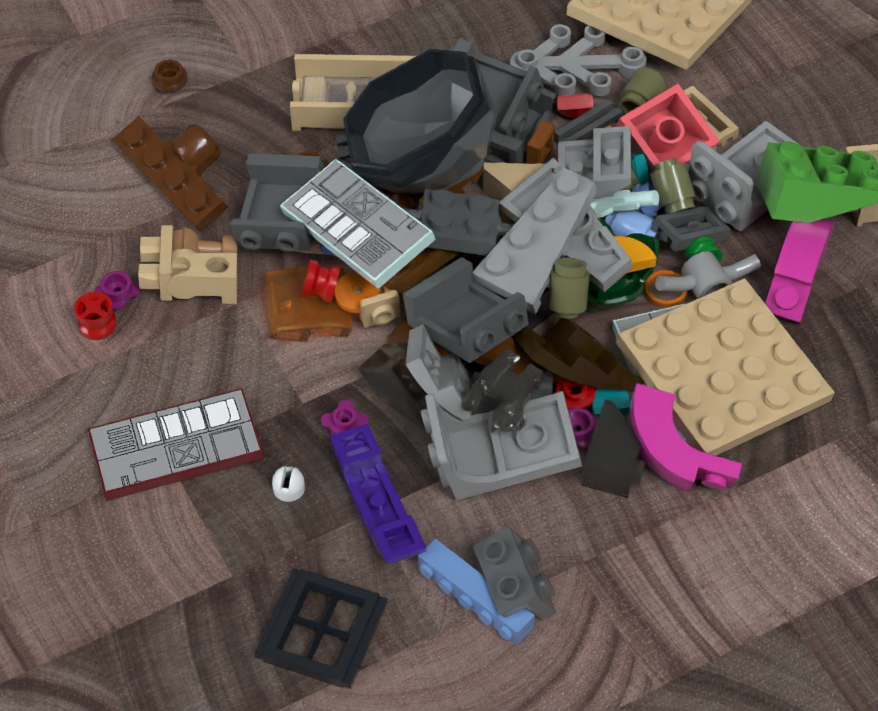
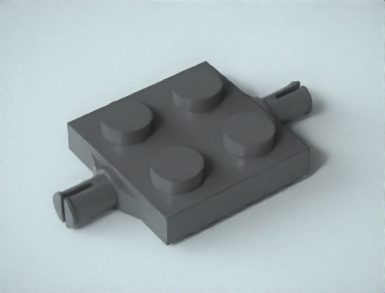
M425 189L423 203L418 210L402 208L432 230L435 240L427 246L430 248L487 256L496 246L499 237L503 238L514 226V224L501 222V218L498 215L499 199L488 198L484 195L473 196L452 193L444 189Z

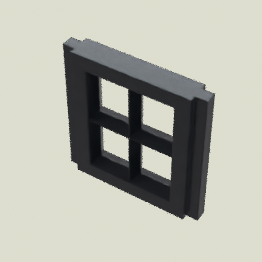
M293 569L255 651V657L262 659L265 663L341 688L351 689L387 606L388 598L310 571ZM309 590L331 596L320 623L298 616ZM339 599L360 605L350 632L328 626ZM294 623L316 630L305 657L283 650ZM324 633L346 640L334 667L312 660Z

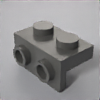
M508 526L474 545L477 558L501 616L506 618L525 607L541 620L557 613L551 597L555 596L554 588L549 578L544 573L541 574L537 562L541 560V556L530 538L525 540Z

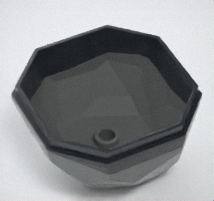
M429 49L370 81L343 118L353 172L369 184L388 191L402 194H422L423 196L425 189L447 190L476 174L484 164V157L487 156L497 112L483 73L475 58L461 51Z

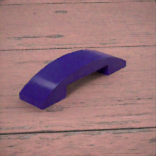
M368 424L331 435L330 441L353 502L384 562L390 565L427 552L426 545L412 516L407 515L382 463V453Z

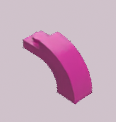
M826 219L811 223L792 221L765 303L775 317L801 324L820 263L825 257L835 222Z
M636 383L630 402V428L635 445L647 465L666 482L689 492L694 484L695 478L701 479V483L711 489L725 490L726 487L732 489L739 478L742 464L699 451L688 445L678 434L673 422L672 410L676 395Z

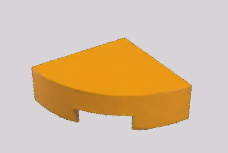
M614 236L631 259L632 269L629 272L656 266L657 258L647 245L630 237Z

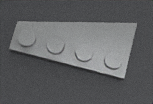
M552 158L499 202L501 212L516 223L561 172V167L556 159ZM590 206L579 229L574 230L569 240L570 247L565 257L561 258H576L587 263L586 270L590 273L589 280L605 292L632 269L630 257L608 228L601 224L596 217V212Z
M564 167L472 272L474 281L506 299L516 292L525 296L526 309L536 314L541 305L540 298L545 288H549L550 274L555 269V261L565 257L570 247L569 240L574 230L579 229L597 193L595 182Z

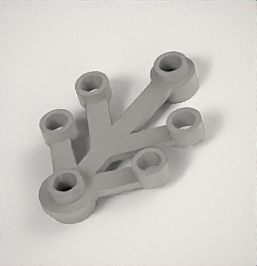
M562 24L553 26L550 29V38L536 49L518 51L510 59V65L528 71L530 66L538 68L542 82L553 88L559 96L573 95L575 93L576 80L588 87L590 92L596 96H604L610 92L611 77L603 72L593 74L586 69L618 68L619 74L630 79L637 69L646 68V56L637 47H627L621 54L585 55L592 48L601 46L605 42V32L590 25L586 26L584 37L560 56L549 55L556 49L570 44L571 30L568 26ZM551 70H561L564 73L556 75Z

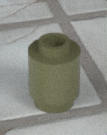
M637 69L619 95L618 107L623 111V115L663 93L666 89L664 79L653 69Z
M676 158L655 164L656 171L652 172L650 177L654 190L659 194L660 208H664L666 214L695 208L693 199L696 198L686 163L678 164Z
M560 258L555 261V269L550 274L548 308L555 311L556 316L571 319L578 317L579 313L586 311L590 273L586 270L587 263L576 258Z

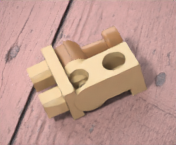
M161 225V237L140 238L141 262H160V264H139V289H160L161 301H172V296L178 299H190L195 296H222V304H237L238 247L233 234L223 235L222 242L199 240L197 235L189 228L184 227V229L173 231V225Z

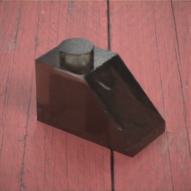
M408 342L383 344L358 370L380 400L419 428L425 429L421 410L427 409L425 395L428 394L415 380L406 366Z
M606 399L604 401L583 463L581 486L628 498L632 485L641 484L646 462L639 460L641 442L613 401Z

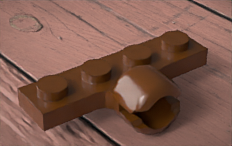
M138 116L112 139L121 151L200 232L228 208L223 200L201 179L202 172L221 155V150L216 145L214 139L201 126L192 124L173 141L165 142Z

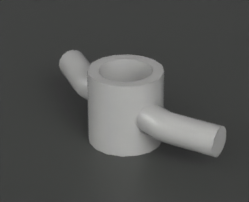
M709 251L701 252L691 257L683 265L681 270L683 276H658L655 281V287L658 291L669 292L692 290L697 299L733 284L731 280L761 268V263L754 254L732 265L722 267L713 253Z

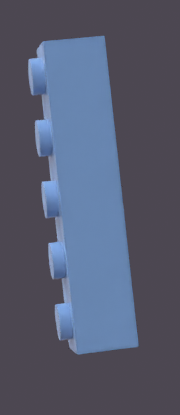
M436 538L426 547L427 552L418 555V568L427 579L431 578L437 582L443 592L446 594L451 593L458 599L462 607L475 612L484 624L493 626L506 641H512L518 645L534 629L535 615L526 608L506 618L501 616L485 576Z

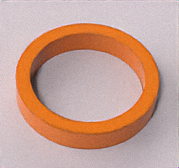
M660 270L647 278L644 290L645 296L653 305L660 308H669L681 305L685 301L687 291H683L674 300L666 301L656 298L649 288L658 276L681 277L680 274L670 270Z

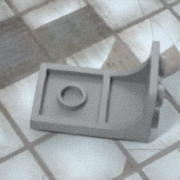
M767 121L759 125L722 155L704 142H696L692 146L688 171L696 195L694 200L708 206L723 222L729 223L741 232L768 211L756 183L767 143L796 142Z
M563 391L490 412L471 415V418L464 421L442 409L434 393L425 395L427 409L421 410V415L426 432L428 434L431 433L433 442L428 444L431 461L434 468L438 467L443 487L450 486L456 500L582 467ZM510 423H516L515 427H509Z

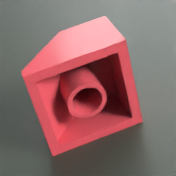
M679 84L622 116L615 126H630L631 152L645 155L649 174L656 171L655 164L665 160L676 158L678 164L690 162L692 146L698 141L704 142L711 148L720 142Z

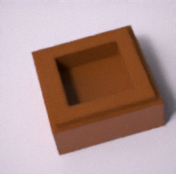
M541 121L527 144L526 164H544L553 150L554 124Z

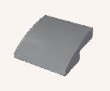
M630 126L593 129V139L558 142V163L561 171L565 167L594 181L597 189L594 199L612 194L631 185Z
M424 324L409 330L406 366L415 380L428 395L434 393L438 404L463 421L471 418L472 380L459 356L454 353L441 356Z

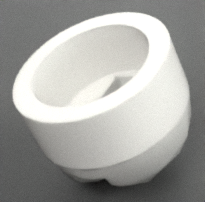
M283 466L276 470L272 478L274 495L285 502L295 501L303 495L305 481L298 468ZM285 478H290L289 488H283Z

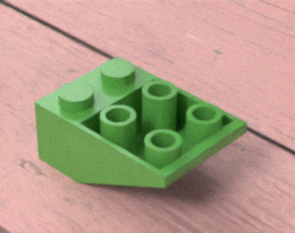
M784 141L781 144L767 143L756 183L772 219L811 223L878 204V163L871 154L864 151H853L852 153L839 152L827 146H819L817 148L801 147L799 144L790 141Z

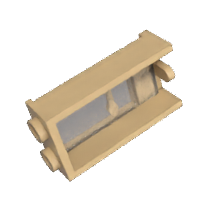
M295 54L296 80H293V101H290L292 131H301V127L345 129L343 118L368 83L416 56Z

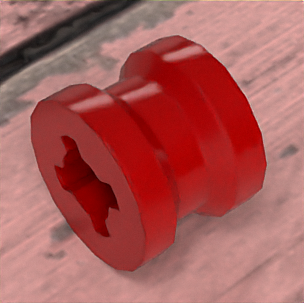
M310 259L301 297L310 298L317 296L321 297L323 302L331 304L340 267L335 265L328 268L320 266L318 261Z
M102 292L85 293L75 302L74 311L78 320V327L80 333L87 339H105L112 335L116 329L117 322L113 312L112 301L106 294Z

